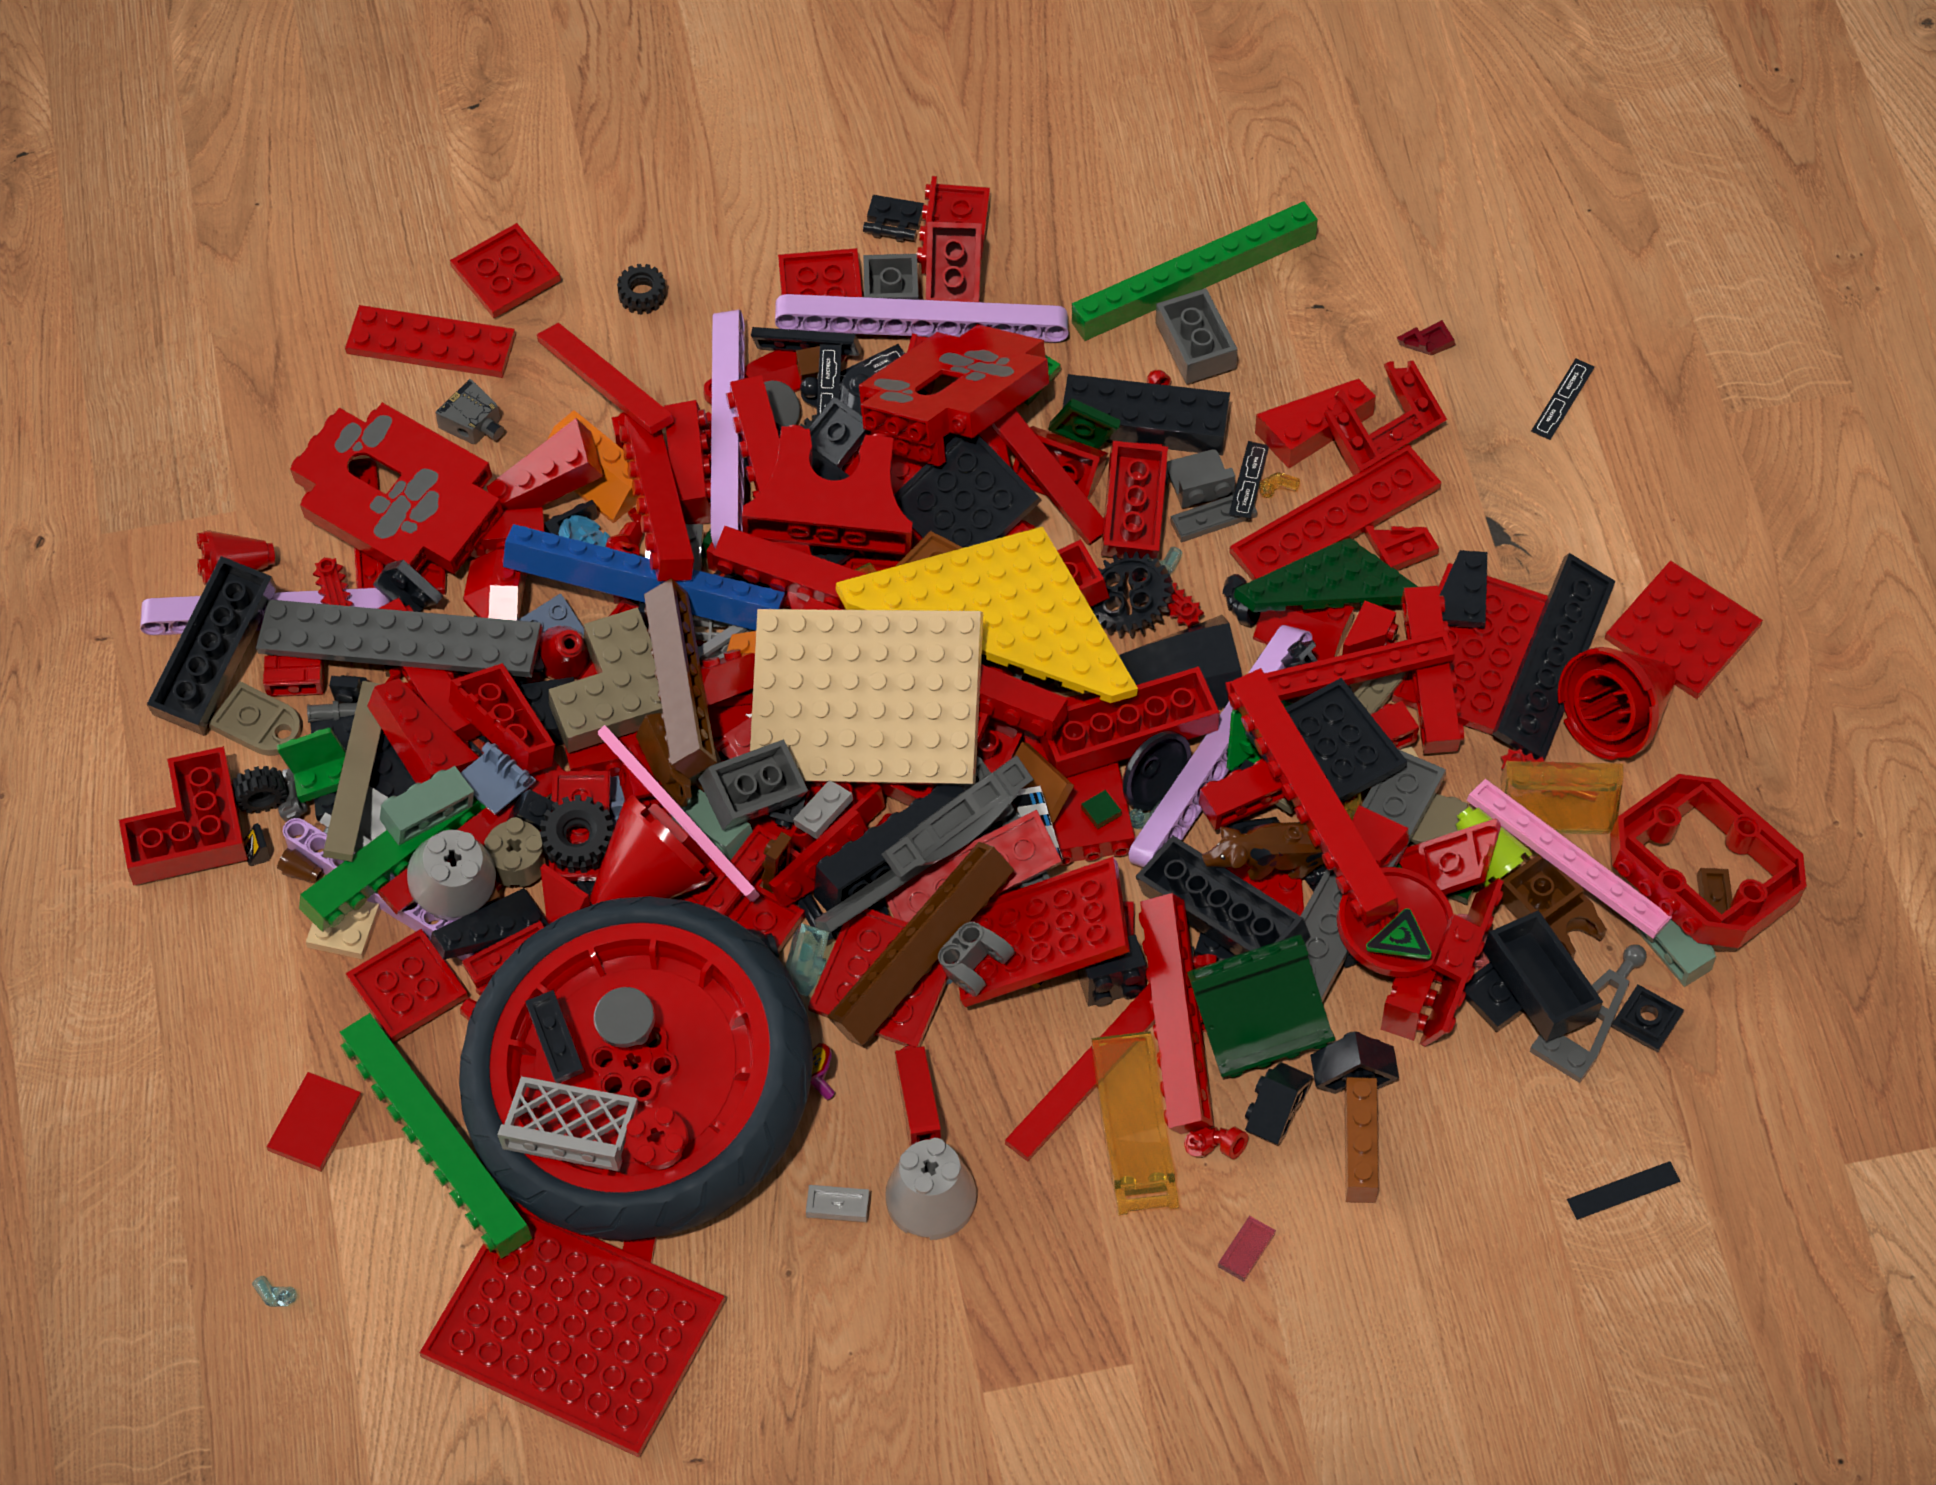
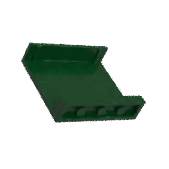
M1301 934L1187 972L1222 1078L1226 1076H1239L1244 1070L1253 1067L1263 1068L1269 1066L1274 1060L1283 1057L1294 1058L1301 1051L1310 1048L1320 1049L1326 1047L1329 1042L1336 1040L1324 1009L1308 958L1309 954Z

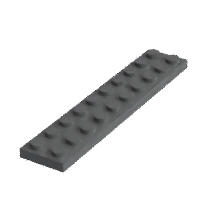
M269 599L256 650L258 654L473 673L503 663L511 676L532 678L543 627L541 622Z
M1399 750L1407 760L1406 768L1373 785L1362 806L1408 827L1410 842L1446 776V769ZM1408 844L1388 867L1397 866ZM1326 869L1301 914L1311 936L1305 942L1322 1002L1349 954L1337 928V910L1343 894L1337 886V876L1333 869L1330 871Z

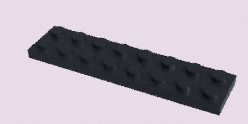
M1568 553L1563 558L1492 735L1513 748L1521 749L1523 754L1528 755L1532 753L1535 760L1541 757L1545 760L1565 710L1564 703H1558V684L1561 673L1573 657L1589 649L1615 584V580L1571 553Z

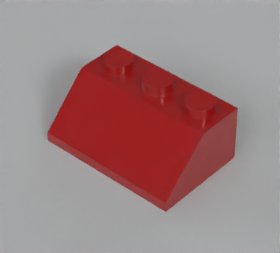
M1035 426L1030 427L1088 500H1090L1101 479L1108 452ZM1016 457L1012 468L1014 472L1033 491L1047 495Z
M1344 604L1343 608L1326 607L1325 609L1303 610L1302 605L1286 606L1285 611L1268 610L1261 612L1253 640L1268 645L1277 630L1282 625H1287L1309 631L1312 634V640L1316 643V646L1311 652L1318 661L1336 657L1352 626L1354 607Z

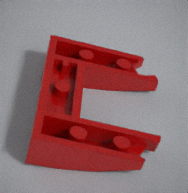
M1394 361L1384 364V368L1405 413L1374 432L1368 434L1343 389L1335 394L1334 397L1338 401L1332 411L1326 410L1324 412L1336 444L1353 475L1363 471L1448 420L1414 361H1408L1407 368H1395Z

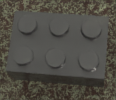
M1207 288L1156 304L1155 323L1186 384L1236 368L1238 349Z
M784 739L712 765L698 778L722 830L797 803L808 792Z

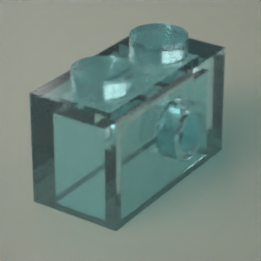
M803 923L793 935L785 968L792 977L799 994L808 996L816 986L818 975L822 974L826 964V958H823L829 932Z

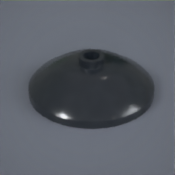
M1164 731L1151 736L1135 750L1127 763L1123 776L1124 797L1132 807L1140 811H1149L1158 807L1191 758L1190 745L1185 737L1174 731Z

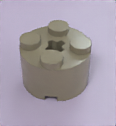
M517 817L511 818L492 829L486 837L484 844L495 865V880L508 887L510 885L524 887L537 881L541 877L540 867L546 862V855L538 829Z

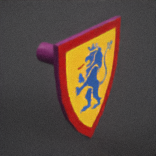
M819 1043L813 1049L811 1084L828 1100L835 1094V1091L824 1081L829 1069L832 1052L826 1044Z

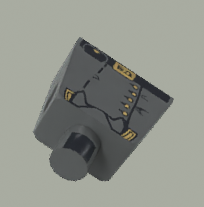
M471 379L435 412L438 428L471 444H477L485 435L496 441L504 432V427L498 424L500 415L497 404Z

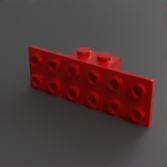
M1497 878L1476 893L1466 920L1454 914L1448 921L1431 966L1432 969L1444 974L1445 977L1420 1041V1045L1424 1047L1433 1041H1438L1445 1033L1449 1034L1456 1023V1018L1453 1017L1456 1008H1459L1464 1001L1466 992L1463 989L1475 971V967L1472 966L1475 957H1478L1483 950L1485 942L1482 941L1484 933L1491 927L1494 916L1491 915L1492 911L1499 904L1503 896L1501 887L1504 880Z

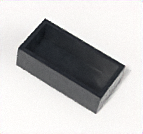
M1539 910L1489 932L1483 952L1546 1042L1596 1020L1603 1004L1602 999Z

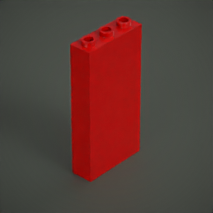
M1089 693L1066 697L1068 698L1067 706L1100 697V695ZM1024 730L1021 737L1022 742L1030 744L1048 761L1039 737L1032 732ZM1118 762L1066 777L1074 787L1052 825L1062 855L1063 863L1060 866L1068 865L1074 861H1095L1100 857L1127 855L1135 841L1127 801L1123 793ZM1106 790L1122 810V814L1097 830L1081 809V803Z

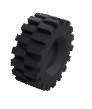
M574 795L575 801H569L567 796L562 798V805H559L556 801L552 804L553 811L547 810L545 812V821L541 820L540 824L541 840L544 852L548 855V860L552 864L556 862L557 868L563 870L567 866L569 873H575V868H580L581 873H586V867L592 866L593 870L599 868L598 861H603L614 831L613 822L607 809L604 811L603 804L599 801L594 804L593 798L588 796L586 801H582L581 795ZM584 827L589 831V838L581 844H572L567 840V833L572 828Z

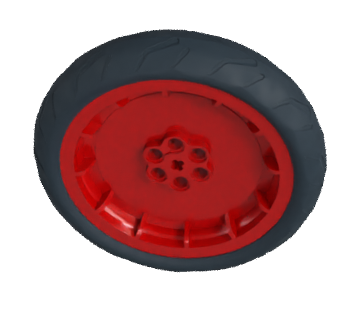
M646 896L602 901L562 916L525 940L492 976L470 1016L460 1057L459 1088L464 1122L475 1150L487 1171L511 1198L538 1218L580 1235L606 1240L631 1241L668 1236L699 1226L722 1214L749 1195L771 1173L785 1154L802 1119L810 1091L813 1049L809 1021L802 998L782 962L759 937L730 917L709 907L685 900ZM620 987H632L642 991L650 999L655 1010V1024L646 1043L625 1048L615 1047L604 1042L597 1032L594 1024V1011L599 1000L611 990ZM554 990L585 1070V1073L559 1084L610 1093L614 1085H622L620 1091L614 1094L638 1099L634 1118L640 1112L649 1108H670L680 1116L688 1131L687 1146L685 1145L679 1161L664 1169H650L649 1166L640 1165L633 1159L627 1149L626 1142L621 1154L622 1164L619 1171L502 1149L497 1134L501 1124L506 1122L521 1076L556 1083L525 1001ZM661 1039V1043L657 1047H649L653 1040ZM607 1058L613 1059L609 1066L600 1067L603 1060ZM637 1063L639 1067L633 1069L632 1065ZM665 1065L671 1066L667 1073L658 1074L661 1067ZM527 1087L523 1097L529 1103L542 1096V1093L539 1089ZM651 1088L649 1095L638 1097L641 1090ZM559 1094L550 1099L556 1109L571 1101L566 1094ZM593 1099L579 1104L585 1114L600 1107L598 1101ZM547 1101L531 1109L537 1119L552 1111ZM618 1104L608 1111L615 1120L626 1114L628 1106ZM576 1107L560 1115L566 1125L581 1117ZM528 1112L515 1119L514 1126L524 1127L533 1122ZM605 1113L589 1120L595 1130L610 1123ZM557 1118L541 1125L545 1132L550 1133L562 1128ZM586 1123L570 1131L577 1138H583L591 1133ZM614 1128L601 1135L600 1139L603 1143L616 1145L619 1135ZM655 1132L652 1134L649 1142L654 1141L656 1145H659L661 1138L665 1134Z

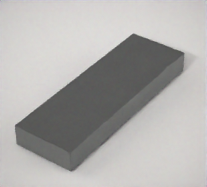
M1232 495L1170 516V522L1182 543L1256 518L1257 510L1254 506L1251 518L1229 515L1234 496Z

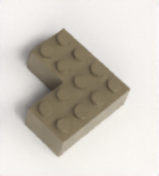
M638 607L584 624V640L597 674L549 689V706L568 753L604 742L598 735V731L604 725L617 738L638 731L646 715L663 712L662 704L658 697V680L654 673L656 670L655 660L651 654L652 642Z

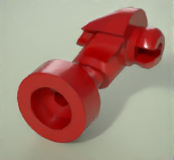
M1206 1127L1195 1132L1190 1131L1185 1137L1184 1147L1188 1154L1199 1158L1206 1157L1216 1146L1220 1145V1152L1231 1159H1236L1246 1148L1248 1134L1238 1127L1230 1129L1221 1127L1220 1130L1217 1127L1211 1129Z

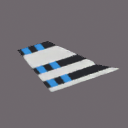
M1041 787L1020 789L1018 795L1012 801L1016 805L1020 816L1023 817L1035 810L1039 812L1062 859Z

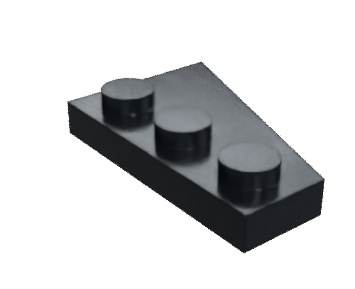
M1459 550L1439 595L1444 596L1445 612L1442 613L1443 621L1448 622V626L1485 628L1488 552Z

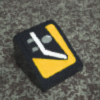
M258 823L254 824L244 839L249 866L265 863L270 859L261 826Z

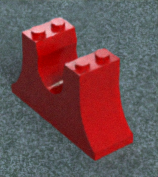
M799 425L781 426L778 457L774 471L761 493L752 501L743 505L742 532L773 542L907 555L911 551L913 523L900 510L891 486L894 438L881 433L865 435L859 450V465L856 471L843 480L832 481L820 477L812 469L810 429H805Z

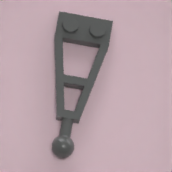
M1633 944L1628 946L1623 953L1624 962L1618 970L1614 972L1609 969L1592 984L1597 994L1609 984L1617 988V991L1609 1009L1603 1005L1600 1008L1597 1018L1602 1020L1603 1023L1590 1052L1564 1035L1546 1042L1541 1034L1532 1044L1530 1052L1578 1083H1581L1595 1064L1630 983L1626 979L1633 968L1642 966L1647 959L1646 951L1640 945Z

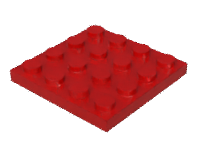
M1670 560L1606 632L1605 640L1624 652L1669 664L1676 674L1675 686L1698 699L1761 627L1763 620Z
M869 908L845 922L809 1002L808 1011L827 1017L908 922ZM939 959L933 963L932 969L914 985L913 991L895 1007L894 1013L876 1029V1036L903 1046L920 1047L948 980Z

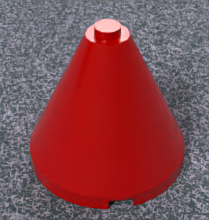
M1608 647L1588 649L1573 657L1564 667L1560 676L1558 703H1564L1568 717L1564 719V723L1575 740L1590 753L1608 760L1629 758L1644 750L1652 741L1676 683V674L1669 664Z
M631 795L623 803L589 900L594 905L602 901L618 898L652 896L670 899L707 885L715 876L637 798Z

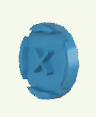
M579 515L571 516L569 519L566 518L559 527V536L602 547L606 546L607 539L609 538L606 531L603 534L599 530L600 526L598 523Z

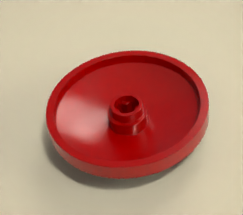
M1382 867V872L1398 897L1397 911L1365 925L1362 918H1357L1352 912L1349 904L1351 900L1348 894L1345 893L1340 900L1337 910V928L1340 938L1349 953L1358 962L1374 972L1391 977H1412L1423 974L1432 969L1431 966L1448 921L1454 915L1452 907L1444 893L1423 875L1404 868ZM1408 908L1412 911L1428 944L1431 958L1422 959L1371 952L1366 949V944L1397 915Z

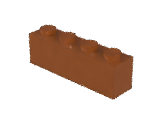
M1347 1077L1344 1091L1345 1202L1376 1203L1378 1193L1377 1078Z

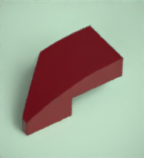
M1443 320L1421 331L1415 327L1397 337L1400 345L1431 356L1456 345Z

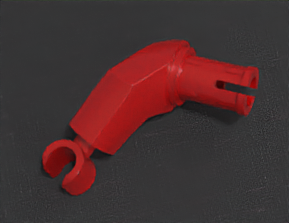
M633 507L628 511V516L632 522L626 523L619 534L609 537L605 547L639 556V546L644 534L641 531L642 514H637L636 508Z

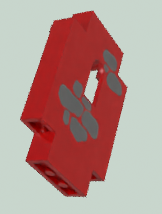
M979 324L960 337L936 332L859 384L863 429L871 431V435L881 433L888 437H893L894 455L940 466L946 462L943 439L945 435L954 433L973 438L1049 384L1048 361L1045 358L1044 340ZM942 374L959 378L936 394L921 395L917 393V391Z
M383 402L377 409L370 412L366 422L338 408L334 415H330L326 419L321 431L310 439L308 447L301 456L299 455L293 460L290 468L295 483L304 487L306 492L300 504L305 519L384 565L404 560L417 572L428 559L455 575L503 513L500 499L483 490L493 476L489 462ZM366 455L401 474V476L385 494L352 475L348 470L350 461L357 456Z

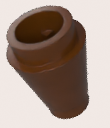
M287 848L277 865V869L282 871V875L314 884L319 880L323 868L319 867L297 849L291 850Z

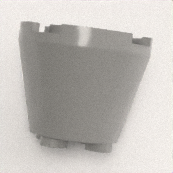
M459 830L442 831L424 841L413 853L407 871L408 888L415 903H418L420 907L434 915V917L444 920H458L478 911L493 893L496 879L495 865L488 850L472 834ZM449 858H453V867L450 862H447Z
M939 1138L923 1140L911 1145L901 1155L886 1185V1206L893 1222L905 1233L909 1232L921 1237H930V1240L946 1238L961 1230L970 1220L976 1203V1186L970 1171L957 1153Z

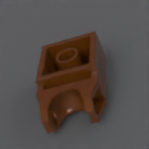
M661 713L646 715L636 734L640 747L656 781L661 782L664 790L681 807L687 806L688 800L692 797L690 786H696L703 790L698 778L705 770L689 779L680 771H675L668 760L670 756L669 747L665 740L666 729ZM714 746L715 755H716V761H717V763H715V764H718V763H720V762H722V761H721V759H720V757H719V755H718V752H717V750H716V748H715V746Z
M1538 854L1503 879L1501 902L1517 919L1539 910L1573 959L1576 950L1571 943L1568 932L1580 930L1599 940L1605 936L1607 929L1598 917L1594 904L1583 893L1584 889Z

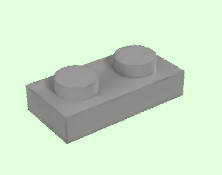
M829 780L793 819L794 825L818 839L853 801L852 793Z
M809 1185L806 1217L867 1222L869 1189Z

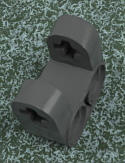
M968 922L962 925L938 953V959L946 976L961 989L976 997L986 986V983L973 971L987 954L998 962L1005 964L1015 951L1008 942L991 930L976 922Z

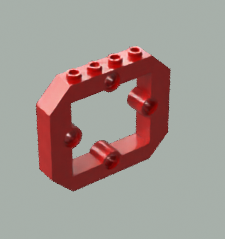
M1677 774L1620 814L1610 833L1612 867L1633 884L1642 895L1656 904L1668 916H1672L1671 919L1697 943L1732 948L1741 947L1796 906L1807 887L1803 853L1719 779ZM1694 807L1726 834L1725 843L1732 852L1737 854L1748 853L1773 876L1763 884L1754 879L1742 881L1733 897L1731 908L1723 914H1720L1687 884L1686 878L1681 872L1669 868L1643 845L1650 839L1659 844L1669 843L1678 829L1682 816Z

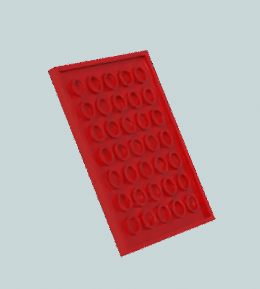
M509 1199L527 1224L532 1239L502 1259L495 1250L490 1252L484 1243L482 1244L420 1350L421 1358L639 1458L722 1308L725 1296L595 1237L580 1235L548 1223L517 1202Z

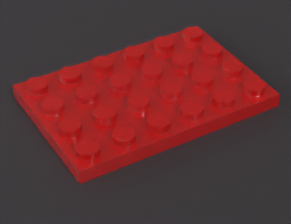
M1448 563L1438 586L1439 595L1453 566L1451 563ZM1487 576L1485 628L1449 626V639L1455 654L1453 662L1449 664L1451 672L1456 674L1457 687L1453 690L1454 697L1460 700L1461 711L1460 715H1457L1459 724L1463 723L1465 726L1492 735L1548 595ZM1411 672L1394 691L1392 701L1397 703L1403 701L1406 706L1417 709Z
M1110 857L990 899L988 904L971 919V922H976L1003 938L1011 945L1015 953L1005 964L998 962L987 954L973 970L984 980L986 986L976 997L959 987L960 1001L964 1007H968L1130 952L1119 869L1115 858Z

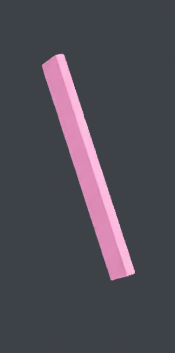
M604 725L598 731L601 739L749 901L754 902L760 896L755 888Z
M1483 780L1469 794L1466 801L1476 808L1482 809L1492 819L1496 818L1504 829L1654 939L1670 922L1672 916H1668L1656 904L1488 780Z

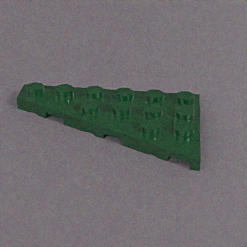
M1347 538L1236 588L1234 598L1253 612H1266L1268 610L1285 611L1286 606L1302 605L1303 610L1325 609L1326 607L1343 608L1344 603L1360 602L1359 604L1362 607L1364 601L1378 606L1384 604L1401 605L1404 588L1418 586L1400 574L1396 569L1380 560L1375 554L1359 545L1357 541Z

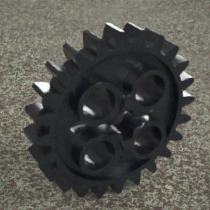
M1138 551L1135 552L1133 558H1130L1127 552H1124L1123 559L1120 560L1116 555H1113V563L1110 564L1104 560L1105 568L1103 570L1098 568L1104 578L1109 598L1090 608L1102 628H1106L1109 635H1112L1117 630L1119 637H1122L1125 631H1128L1130 636L1134 637L1136 629L1145 634V626L1148 625L1154 629L1153 621L1155 619L1159 621L1164 620L1161 612H1170L1166 603L1174 602L1171 593L1175 592L1172 585L1173 580L1170 574H1168L1165 565L1161 566L1157 558L1151 560L1148 553L1142 559ZM1128 573H1129L1128 583H1129V585H1130V587H1131V589H1132V590H1129V591H1128V585H1127V583H1126V575H1127ZM1146 578L1144 581L1138 582L1140 579ZM1119 582L1117 585L1111 586L1113 583ZM1127 598H1130V603L1132 606L1131 615H1129L1130 606L1128 604ZM1148 602L1146 605L1139 607L1140 604ZM1120 606L1117 610L1112 611L1113 608Z

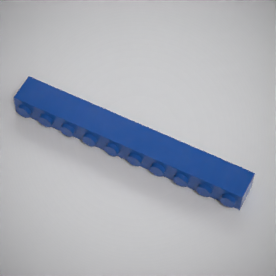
M513 524L505 540L503 567L644 603V594L665 582L657 580L655 570L650 568V558L515 524ZM694 569L691 580L675 581L688 592L692 615L756 631L758 609H783L785 592Z

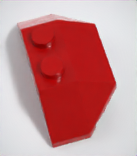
M496 549L472 560L463 596L466 605L478 617L519 621L528 573L503 567L504 549Z
M735 649L725 652L724 658L713 657L702 661L701 672L707 706L753 689L754 653H741V649Z

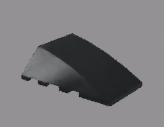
M1223 615L1119 655L1136 685L1199 666L1218 710H1222V707L1225 708L1229 702L1225 683L1242 677L1230 624Z

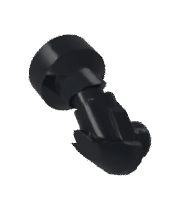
M1239 574L1230 575L1225 580L1223 587L1228 610L1237 616L1239 623L1253 626L1257 623L1261 612L1251 611L1234 598L1235 589L1246 584L1247 581Z

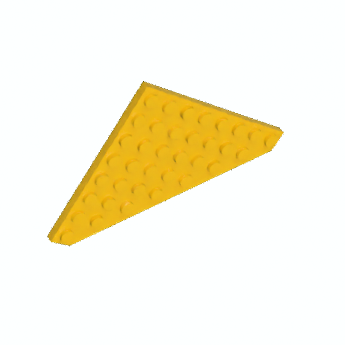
M1043 526L836 583V592L846 610L983 612L981 654L986 655V660L1006 667L1012 664L1023 668L1024 673L1046 680L1049 677L1062 682L1063 687L1084 694L1086 690L1100 695V700L1109 703L1137 696L1138 688Z

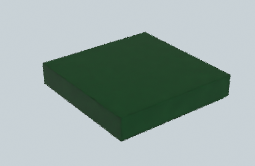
M1072 398L1050 421L1048 430L1065 438L1099 449L1119 429L1121 420Z

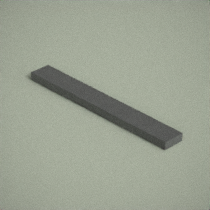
M1011 803L986 829L1014 811ZM935 863L915 866L900 878L891 869L813 920L817 929L832 932Z

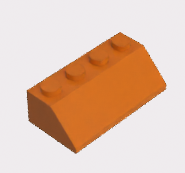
M573 410L554 426L548 439L575 418L592 432L603 477L574 490V492L586 502L593 500L597 511L614 524L636 505L638 498L633 496L632 493L633 478L628 477L629 460H624L622 448Z

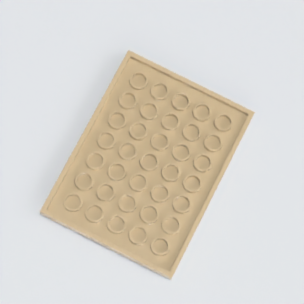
M758 609L750 751L784 739L804 782L827 783L831 780L834 783L974 785L976 781L983 612Z

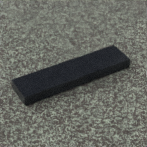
M752 327L751 337L758 349L796 352V350L818 347L820 344L842 345L841 355L858 356L862 348L856 334L761 327Z

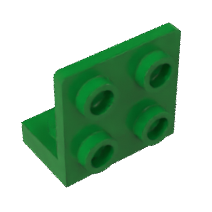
M331 728L317 730L312 734L291 739L277 745L278 753L294 775L297 797L301 803L337 791L346 750Z

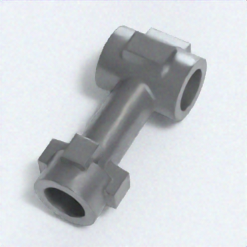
M285 769L282 771L286 785L287 799L286 802L278 807L281 818L284 821L299 818L307 812L306 802L301 803L297 797L293 773L290 769Z

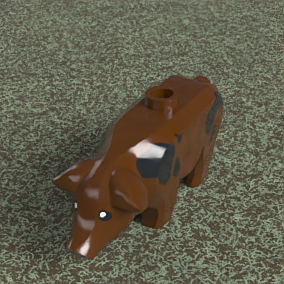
M1300 822L1263 824L1252 828L1246 834H1241L1236 829L1220 826L1222 839L1213 849L1202 854L1206 867L1240 868L1244 865L1250 867L1248 874L1252 880H1262L1274 868L1278 870H1291L1288 876L1292 879H1299L1324 864L1322 850L1319 846L1315 847L1312 844L1308 835V831H1310L1306 823L1301 824Z

